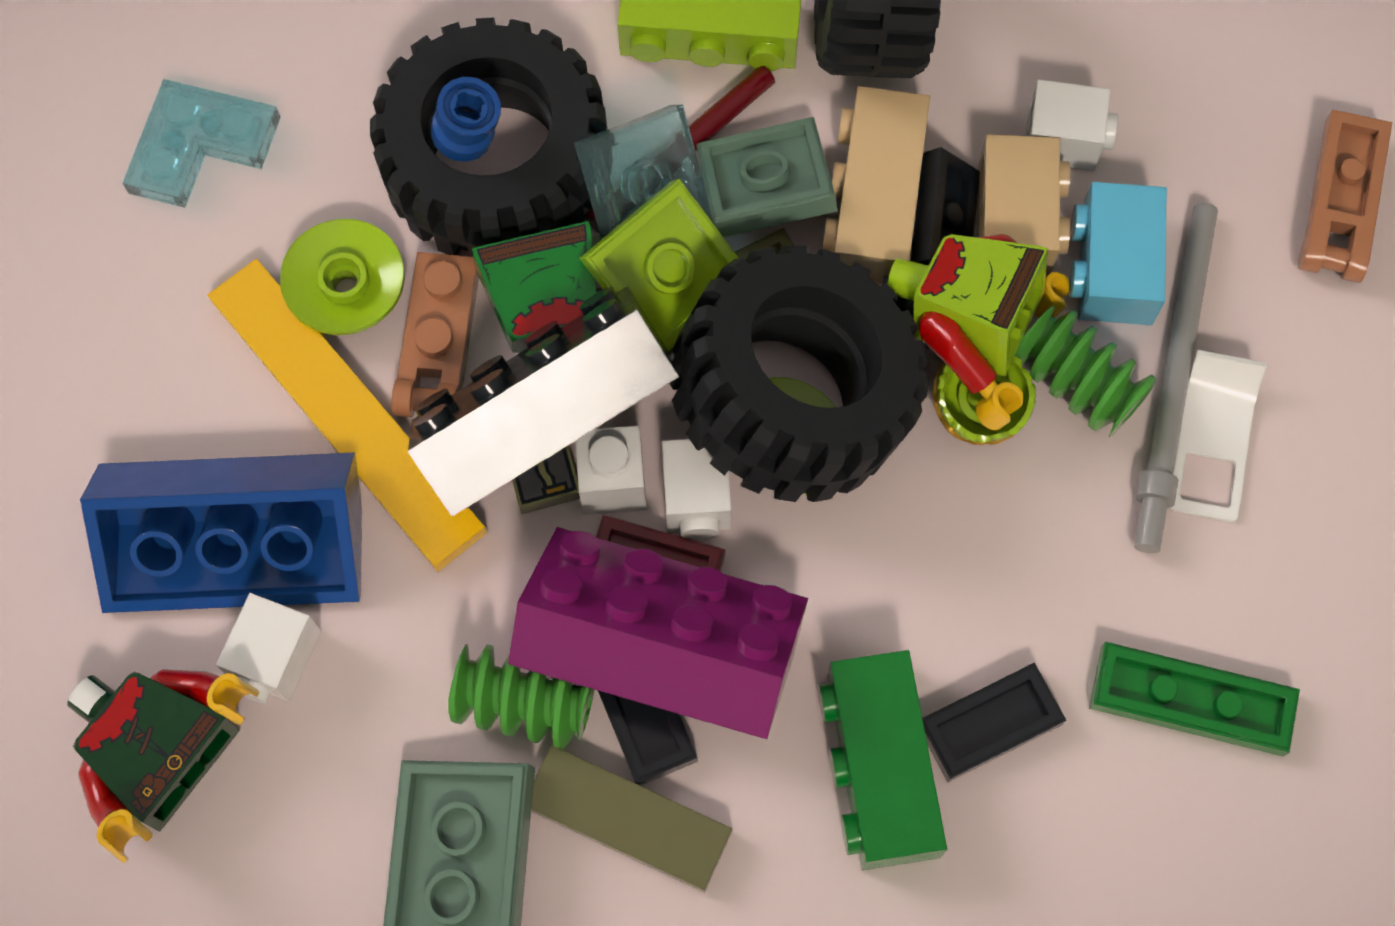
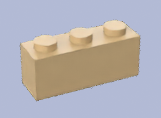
M858 86L855 109L842 108L837 144L849 145L847 163H834L832 177L836 199L842 200L839 218L827 217L822 249L840 254L838 261L851 267L855 262L859 263L871 271L868 276L875 283L883 284L884 276L889 277L892 265L897 258L910 259L930 95Z

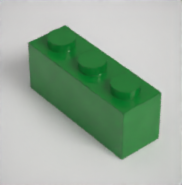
M904 650L830 662L827 673L828 682L818 683V696L823 722L835 721L839 747L829 748V757L835 788L847 787L851 813L841 815L842 833L847 855L859 854L862 871L941 858L948 849L910 651Z

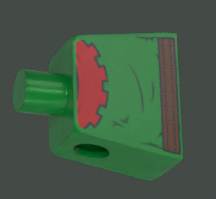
M589 221L472 248L477 275L513 353H520L527 349L524 341L541 327L557 321L559 326L562 327L582 315L579 309L580 305L596 294L595 278L579 259L592 248V234Z

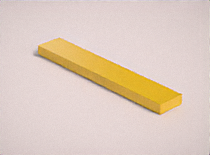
M257 258L207 294L215 308L337 453L355 452L358 479L437 573L487 534L485 526L469 507L454 516L450 515L408 453L409 437L321 333L307 327L293 315L284 300L280 285Z

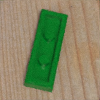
M1104 642L1100 650L1089 709L1284 757L1290 753L1300 689Z

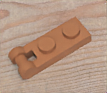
M1334 109L1331 110L1325 120L1305 239L1298 259L1299 270L1318 273L1323 268L1340 272V278L1361 283L1364 279L1371 256L1393 122ZM1329 233L1349 236L1347 248L1328 244Z
M417 252L398 375L392 390L391 411L393 416L412 418L415 408L433 394L443 389H448L450 394L453 395L463 388L479 282L473 257ZM421 376L441 378L438 388L419 387Z

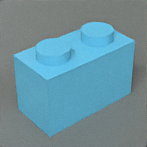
M1092 182L1084 203L1074 205L1071 218V240L1081 241L1080 260H1073L1070 269L1069 296L1079 298L1078 320L1153 325L1165 303L1167 187Z

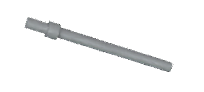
M1199 203L1193 207L1148 470L1140 473L1136 500L1141 503V510L1134 548L1145 553L1160 552L1167 508L1175 505L1179 479L1173 475L1218 213L1217 207L1208 203Z

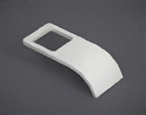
M1197 350L1190 372L1173 475L1179 479L1175 505L1169 508L1171 511L1233 523L1238 519L1254 408L1267 363ZM1187 454L1234 464L1235 469L1229 507L1181 498L1180 492Z

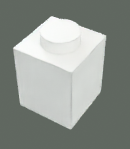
M1038 79L1028 110L1026 136L1060 138V161H1069L1070 168L1094 171L1102 150H1112L1115 143L1118 114L1108 112L1111 89Z
M639 426L594 429L575 441L578 488L584 515L647 510Z
M689 439L662 441L668 533L680 532L682 538L704 540L718 536L719 530L731 529L729 471L725 476L709 464L713 456L705 448L700 451L696 450Z
M249 593L216 666L223 673L235 674L260 691L258 697L251 694L244 696L250 700L266 704L269 696L272 695L290 702L322 631L309 615Z

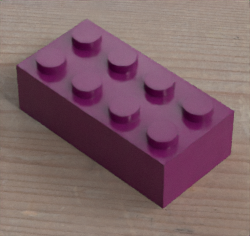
M556 527L518 600L508 664L768 739L794 657L809 598L789 593L778 586L761 585L729 576L714 568L697 567L662 557L651 550L634 549L602 540L587 532L570 531Z

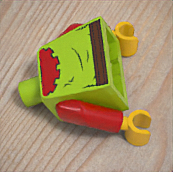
M951 234L942 239L929 266L897 258L890 270L887 285L898 297L914 301V321L918 327L914 335L918 340H923V343H926L951 368L972 394L979 392L983 396L976 404L978 420L990 430H999L1010 422L1009 414H1012L1022 406L1023 392L1013 383L1004 382L998 385L994 379L997 374L1006 376L1034 315L1040 318L1046 310L1055 306L1052 316L1056 318L1066 309L1067 303L1063 298L1070 292V282L1064 274L1059 272H1052L1046 276L1048 248L1017 243L1006 234L978 238Z

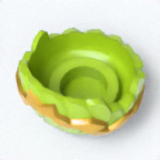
M1014 356L1006 376L997 374L994 379L998 385L1004 382L1013 383L1023 392L1022 406L1012 414H1009L1010 422L999 430H990L978 420L976 404L983 396L979 392L972 394L945 362L942 363L934 379L932 398L937 416L950 435L973 445H993L1014 437L1026 425L1035 407L1036 387L1032 383V377L1028 370L1022 367L1021 359Z

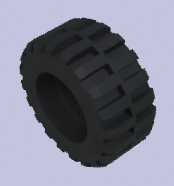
M815 0L814 39L818 66L830 75L912 78L927 68L930 62V54L933 53L936 28L939 26L941 14V0Z
M491 17L476 18V26L460 28L459 22L441 27L442 36L432 41L428 35L422 37L410 46L413 55L408 60L402 56L395 60L387 71L391 85L385 83L380 85L373 101L376 114L370 119V138L375 149L373 154L390 202L399 218L407 220L410 231L422 241H430L434 237L437 250L445 254L458 256L460 250L463 249L469 251L470 257H473L472 248L585 222L583 206L592 209L597 205L603 193L601 180L608 177L610 163L609 138L602 91L595 75L587 72L586 61L575 49L567 48L563 52L562 38L546 29H541L540 33L536 35L531 32V26L528 22L510 19L508 26L496 25L495 18ZM460 77L478 78L488 83L497 92L501 108H511L533 116L549 130L548 136L532 158L510 171L494 175H474L458 171L442 162L436 156L438 149L435 147L431 137V123L436 111L437 98L442 88L451 80ZM462 109V111H468V112H470V113H474V112H472V111H470V110H468V109Z
M783 245L778 254H776L773 247H766L749 252L746 259H734L724 266L717 278L710 280L676 339L672 349L675 357L672 361L679 377L669 383L673 390H677L672 398L676 416L680 422L689 421L691 426L685 434L696 450L700 451L705 448L713 456L709 464L724 476L728 471L743 479L740 486L760 494L763 488L774 491L775 499L796 502L803 493H806L807 500L817 502L832 499L837 491L847 494L860 487L870 475H874L916 425L922 413L921 403L927 397L929 386L928 374L926 371H922L928 364L923 340L914 339L913 335L917 332L918 327L909 310L902 312L895 302L898 300V295L886 283L880 287L868 277L871 271L859 263L855 262L851 267L838 261L840 254L825 249H819L816 254L807 253L806 246ZM779 341L794 345L810 353L827 368L834 378L841 394L843 406L834 408L812 406L798 401L781 391L761 369L754 354L752 343Z

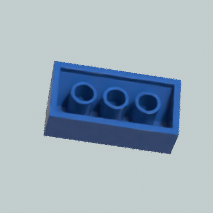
M355 452L98 464L80 498L102 613L243 607L249 593L281 605L360 602L362 507Z

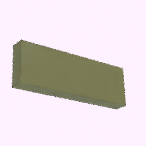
M553 745L550 746L534 779L531 812L705 893L733 828L571 753L558 749Z

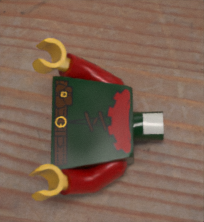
M162 669L150 678L134 671L125 678L116 691L94 675L83 679L70 694L67 706L89 723L75 740L73 748L83 758L78 771V777L90 815L98 826L96 836L98 843L120 862L125 863L129 858L124 854V848L132 837L139 835L148 842L153 836L152 832L142 823L160 832L239 733L240 730L230 722L241 725L245 720L243 716L236 712L238 702L248 694L258 697L260 691L235 674L226 673L218 676L206 671Z

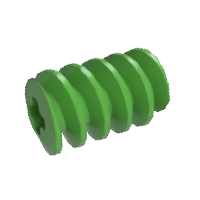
M1052 306L1046 310L1024 335L1015 356L1022 360V365L1035 359L1030 375L1037 383L1054 375L1049 393L1054 398H1060L1074 390L1068 408L1073 414L1077 415L1093 406L1088 426L1092 430L1097 431L1113 423L1109 437H1111L1142 404L1151 392L1156 378L1151 374L1133 383L1130 378L1136 365L1134 359L1131 358L1114 367L1110 363L1117 347L1116 344L1110 342L1094 351L1091 346L1097 329L1092 325L1075 335L1072 332V328L1078 313L1071 310L1056 319L1052 316L1055 306Z
M465 644L456 665L448 698V713L453 723L463 724L474 710L476 727L481 730L487 731L490 729L500 715L501 731L505 736L513 737L525 722L527 738L531 742L539 743L550 727L552 729L554 747L564 750L576 733L578 742H580L589 718L595 689L573 685L571 682L557 678L548 679L546 675L530 670L528 673H523L519 667L508 664L509 656L502 667L495 666L494 647L488 644L476 661L470 660L468 644Z

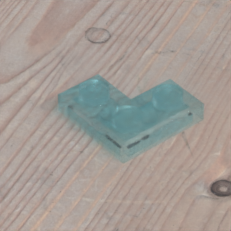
M163 79L122 184L129 194L185 208L205 155L262 169L281 118L276 106Z

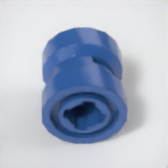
M474 77L453 79L442 88L437 98L436 111L431 123V137L435 147L444 156L454 161L469 162L479 159L488 151L501 115V102L497 92L488 83ZM462 109H468V110H470V111H472V112H474V113H470V112H468V111H462Z

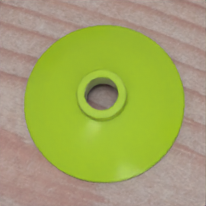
M356 219L330 220L317 224L305 231L288 249L280 271L282 295L293 315L307 327L330 335L355 334L377 325L390 314L398 303L405 281L403 260L393 240L378 227ZM343 279L357 281L356 286L349 291H336L337 284Z

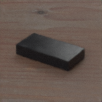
M1035 662L922 718L927 745L947 783L1062 726L1067 721Z
M598 691L635 784L644 785L698 762L697 755L679 714Z

